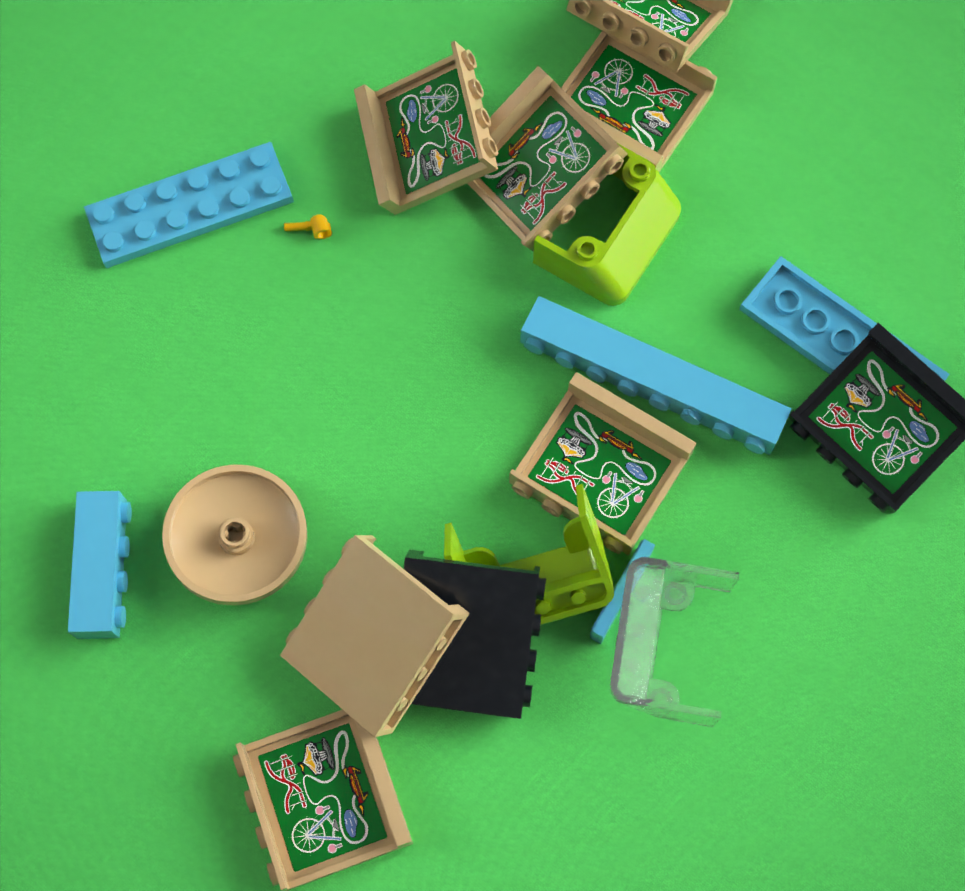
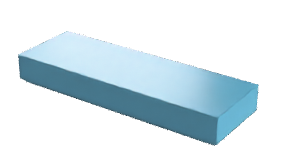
M645 539L639 543L614 588L612 601L603 607L591 628L590 638L600 644L603 642L649 560L655 544Z

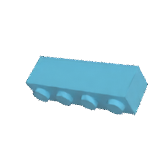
M81 491L76 494L68 633L76 639L120 638V628H124L126 624L125 606H122V592H127L128 574L123 569L124 558L129 557L130 541L129 537L125 536L126 523L131 522L132 508L131 503L127 502L120 491Z

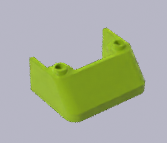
M620 144L618 145L628 154L623 159L624 162L620 169L612 175L623 180L628 188L638 194L607 241L603 243L594 237L582 236L577 238L566 251L537 235L534 239L533 251L534 264L610 306L620 305L626 301L678 221L681 212L680 201L655 166L649 160Z
M583 484L576 486L579 517L572 519L564 527L565 547L499 565L495 554L487 548L475 547L463 551L452 523L445 524L444 558L446 560L534 571L535 566H540L539 578H546L544 600H536L534 613L542 614L541 624L602 608L608 605L614 597L613 581L599 527Z

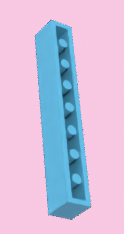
M538 296L521 329L520 343L524 344V347L530 352L538 355L542 353L555 358V361L563 367L569 369L573 367L586 372V375L594 381L600 383L609 382L617 386V389L625 395L631 397L637 395L649 400V404L654 408L662 411L669 409L680 414V417L687 423L692 425L702 424L711 428L712 432L718 437L727 440L733 438L744 443L748 450L757 454H771L792 410L790 407Z

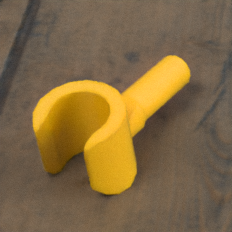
M321 214L313 216L310 221L284 223L285 231L312 230L315 239H326L332 235L330 223Z

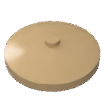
M225 465L199 474L176 494L167 510L163 523V548L167 562L174 575L190 592L216 604L245 605L271 596L294 576L306 550L307 523L303 508L296 494L278 476L254 466Z

